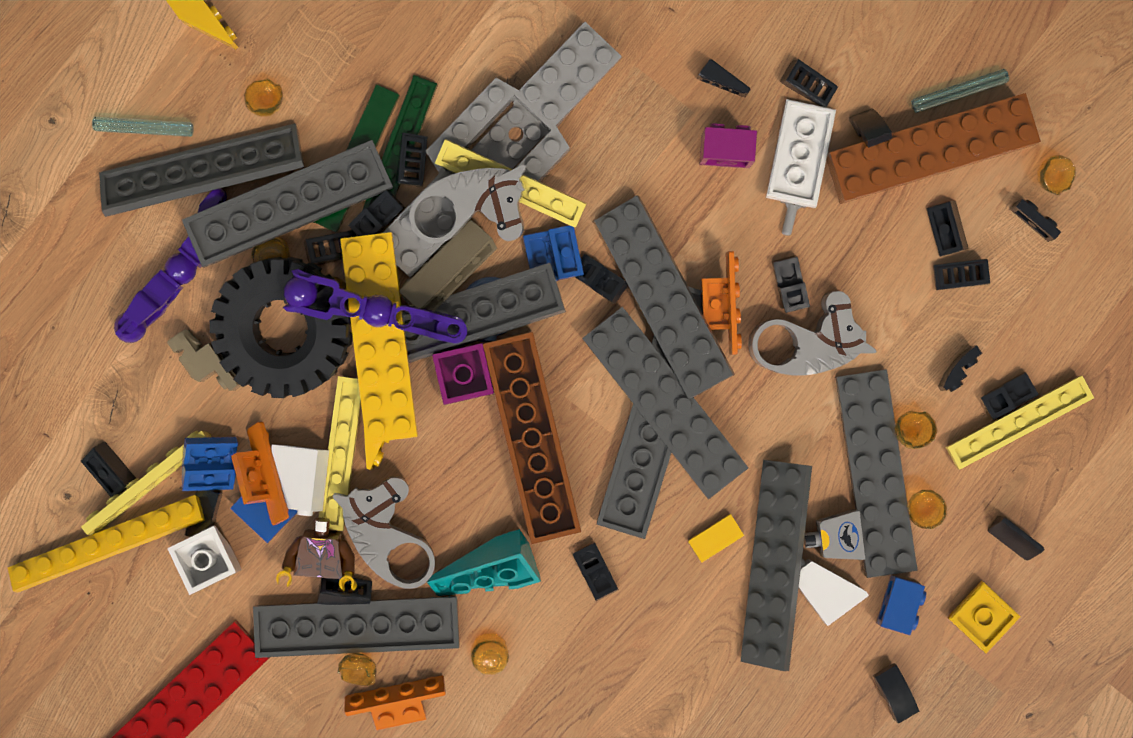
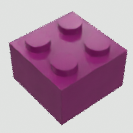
M717 123L710 124V127H705L701 135L699 165L750 168L755 162L757 130H751V126L737 125L735 129L725 128L724 124Z
M483 343L432 355L443 405L495 394Z

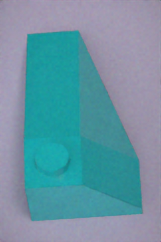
M520 529L494 537L433 574L427 583L437 596L467 594L471 589L485 588V592L494 591V587L509 586V590L519 589L541 582V577L530 544Z

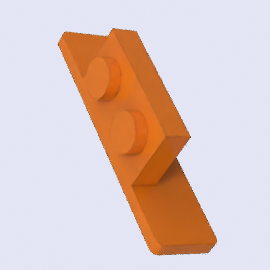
M734 251L726 252V278L701 279L702 314L711 330L728 329L729 355L738 354V349L742 347L741 334H737V324L741 322L740 308H736V298L740 297L739 282L735 283V272L739 271V259L734 257Z
M257 422L247 429L252 451L238 452L233 454L231 458L243 504L266 502L271 524L278 525L289 518L288 507L284 499L281 482L271 451L269 434L264 422Z
M444 676L429 677L418 681L405 682L399 685L345 696L344 703L345 715L351 716L371 711L376 730L426 720V711L422 700L446 695Z

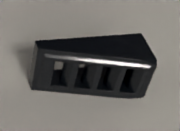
M712 59L707 62L697 77L702 82L746 98L751 90L749 86Z
M799 59L791 61L780 79V82L786 87L825 108L838 88L836 84ZM797 71H799V72H800L799 75H798L797 78L794 80L793 78H794L795 74L797 73ZM805 76H808L809 78L805 85H801ZM814 81H817L818 83L816 87L814 88L813 92H811L810 88L812 87ZM822 87H827L824 94L820 98L818 94L820 93Z
M402 133L395 183L423 187L428 136ZM407 141L421 143L420 148L407 146ZM406 151L419 153V158L406 156ZM405 161L418 163V167L405 166ZM404 171L417 173L416 178L404 176Z
M350 230L305 239L304 246L308 263L312 262L315 265H321L343 259L340 239L357 237L356 233ZM335 240L339 242L341 253H336ZM328 242L331 255H326L324 243ZM315 245H318L320 257L315 255Z
M988 259L933 265L936 290L990 284ZM975 266L979 268L980 280L976 279ZM964 267H968L970 281L965 279ZM953 268L958 270V283H955ZM943 269H947L949 284H944Z
M321 578L317 604H370L372 581L353 578L356 581L357 587L353 590V593H348V589H351V581L345 582V590L340 592L338 591V589H341L339 586L340 579ZM359 589H363V595L358 594Z

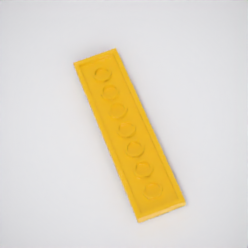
M393 233L340 239L347 290L359 294L362 298L365 295L368 297L375 294L384 295L392 303H397L396 306L402 305ZM348 298L349 311H357L360 307L359 301L355 298ZM402 310L396 314V320L400 324H404ZM359 316L350 317L366 443L418 437L405 331L396 328L394 324L391 327L388 325L381 328L372 327L363 319L360 320Z

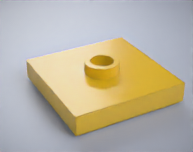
M981 581L947 618L987 654L1021 616L987 584Z

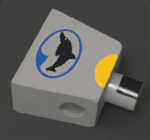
M856 509L816 520L817 532L805 533V548L819 547L820 556L823 558L865 560L860 511Z

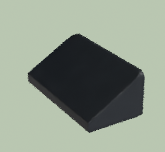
M949 201L926 208L940 257L969 249L956 201Z
M106 442L93 447L81 460V463L110 497L116 494L120 495L126 490V486L136 479Z
M215 490L196 491L195 495L199 497L205 521L187 527L185 536L192 537L214 526L223 492Z
M997 516L988 528V532L1026 561L1031 560L1045 550L1040 543L1005 517Z

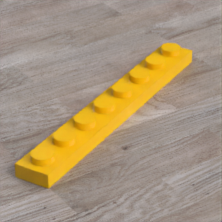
M193 495L7 567L12 590L16 593L205 521L199 497Z

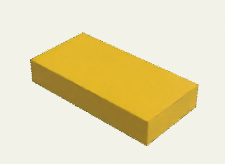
M729 514L689 539L688 542L702 563L742 538L744 534L732 515Z

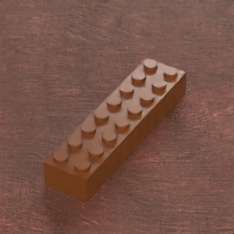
M1023 93L892 133L891 140L869 148L865 142L832 151L827 154L826 161L839 203L844 204L1036 145L1041 140L1027 95Z
M530 332L483 344L531 544L580 533L581 527L534 333Z

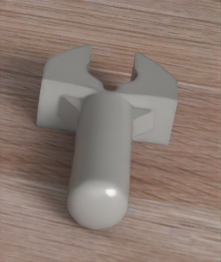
M781 201L780 203H785L787 207L782 234L790 236L797 210L806 208V206L793 205L792 203Z

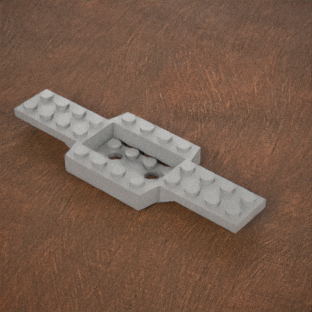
M584 22L520 90L495 78L426 150V153L439 172L437 177L426 188L436 181L456 174L435 164L444 140L448 139L468 148L512 101L514 106L476 144L472 151L511 169H514L520 162L517 167L521 165L527 166L524 175L540 182L570 151L569 145L557 127L622 59V56L593 28ZM515 127L520 128L524 133L523 138L518 142H514L509 138V131ZM432 196L426 199L420 206L418 213L421 227L433 236L447 235L453 229L456 221L454 203L447 197ZM413 202L383 232L393 233L396 264L410 278L447 242L430 243L422 240L415 234L409 220V213Z

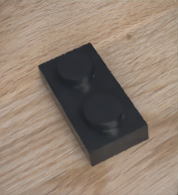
M1021 199L1016 201L1009 209L1047 242L1055 240L1061 233L1056 228L1058 226L1057 223L1048 216L1043 217L1037 211L1038 207L1029 200Z

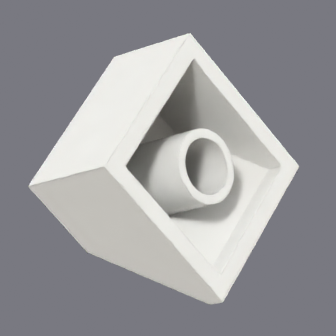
M216 526L167 548L189 595L242 570L231 546Z

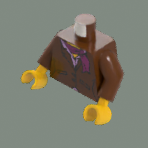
M324 517L315 518L314 530L307 529L302 536L295 538L286 551L282 564L283 571H280L276 576L278 585L280 578L287 576L289 577L287 587L292 584L290 573L294 571L293 576L340 579L339 586L343 591L345 590V582L351 581V589H356V581L352 578V575L355 574V554L348 542L342 539L341 532L329 531L330 519Z

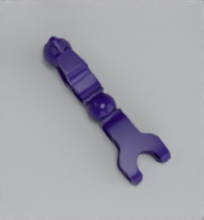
M222 188L212 190L200 203L198 213L227 200L226 192ZM189 236L178 249L181 253L170 256L165 263L164 271L160 269L148 284L135 295L127 310L116 318L114 331L121 341L134 343L143 338L146 329L165 313L168 306L184 288L181 285L192 281L196 275L197 267H202Z
M299 269L292 270L294 277L284 287V297L288 304L283 308L287 312L302 313L324 320L330 319L333 315L359 316L360 320L363 319L372 327L381 328L386 325L391 327L394 324L398 329L450 343H460L467 335V327L464 321L457 316L409 305L396 306L397 303H392L384 295L375 294L369 297L365 295L362 298L355 292L340 288V283L335 279L309 274ZM315 283L333 288V295L329 298V311L310 307L317 298ZM348 298H355L359 301L360 307L357 311L350 312L346 309L345 301ZM406 310L410 313L411 320L407 324H400L396 320V314L399 311ZM456 324L459 326V331L455 334H450L447 332L448 326Z

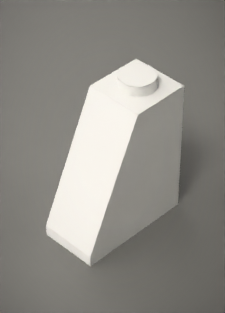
M272 444L271 450L288 509L297 510V515L312 516L313 512L323 511L329 450Z
M802 559L799 590L827 626L869 596L862 588L809 559L806 561Z

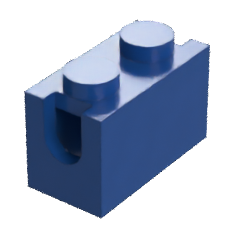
M891 575L876 623L881 627L911 635L912 630H916L919 622V616L917 615L919 605L923 606L926 599L925 586Z

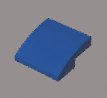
M569 225L523 236L529 269L551 263L556 281L584 275L573 226Z
M185 438L182 461V491L233 489L236 473L231 456L237 452V438Z
M241 496L230 508L266 543H269L297 514V510L288 509L289 518L278 525H272L266 502L244 505Z

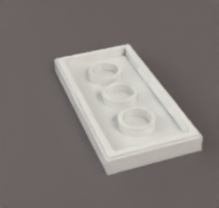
M789 99L786 100L766 198L811 208L817 207L836 110Z

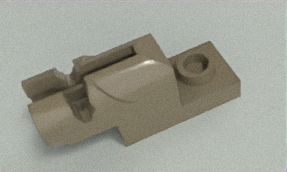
M189 329L181 331L167 341V344L174 353L184 350L182 356L179 357V361L194 380L204 382L217 373L219 376L216 379L223 389L228 388L229 391H235L241 387V385L233 380L236 374L233 371L226 373L219 363L224 359L222 354H215L211 343L201 347L203 344Z

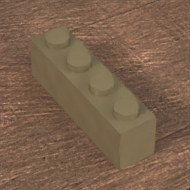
M470 220L456 236L440 247L438 253L431 260L426 261L421 266L420 271L413 278L408 279L399 290L400 294L410 306L435 311L497 249L492 237Z

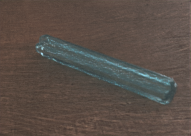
M1001 69L914 98L911 101L914 112H920L1007 83L1009 75L1006 69Z
M94 117L92 120L93 130L102 132L191 137L194 132V126L191 122Z

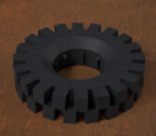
M274 257L252 263L232 275L233 278L226 281L219 290L221 293L220 298L214 300L211 312L216 314L215 318L210 320V333L216 334V340L211 342L215 354H222L224 359L219 363L226 373L233 371L236 374L233 380L242 387L251 386V392L261 396L268 393L271 394V398L303 395L319 387L337 373L338 367L344 364L349 354L346 350L347 347L352 345L353 335L350 332L351 319L346 316L333 315L330 319L324 320L304 315L308 328L305 331L307 337L302 347L300 345L295 348L296 352L283 353L281 349L278 351L274 350L265 342L266 339H263L259 323L262 322L260 316L263 309L272 306L270 302L274 300H284V304H287L284 297V287L294 277L292 270L299 269L309 274L334 279L330 274H322V268L312 262L306 264L303 263V259ZM315 283L317 298L310 307L329 311V298L333 295V288Z

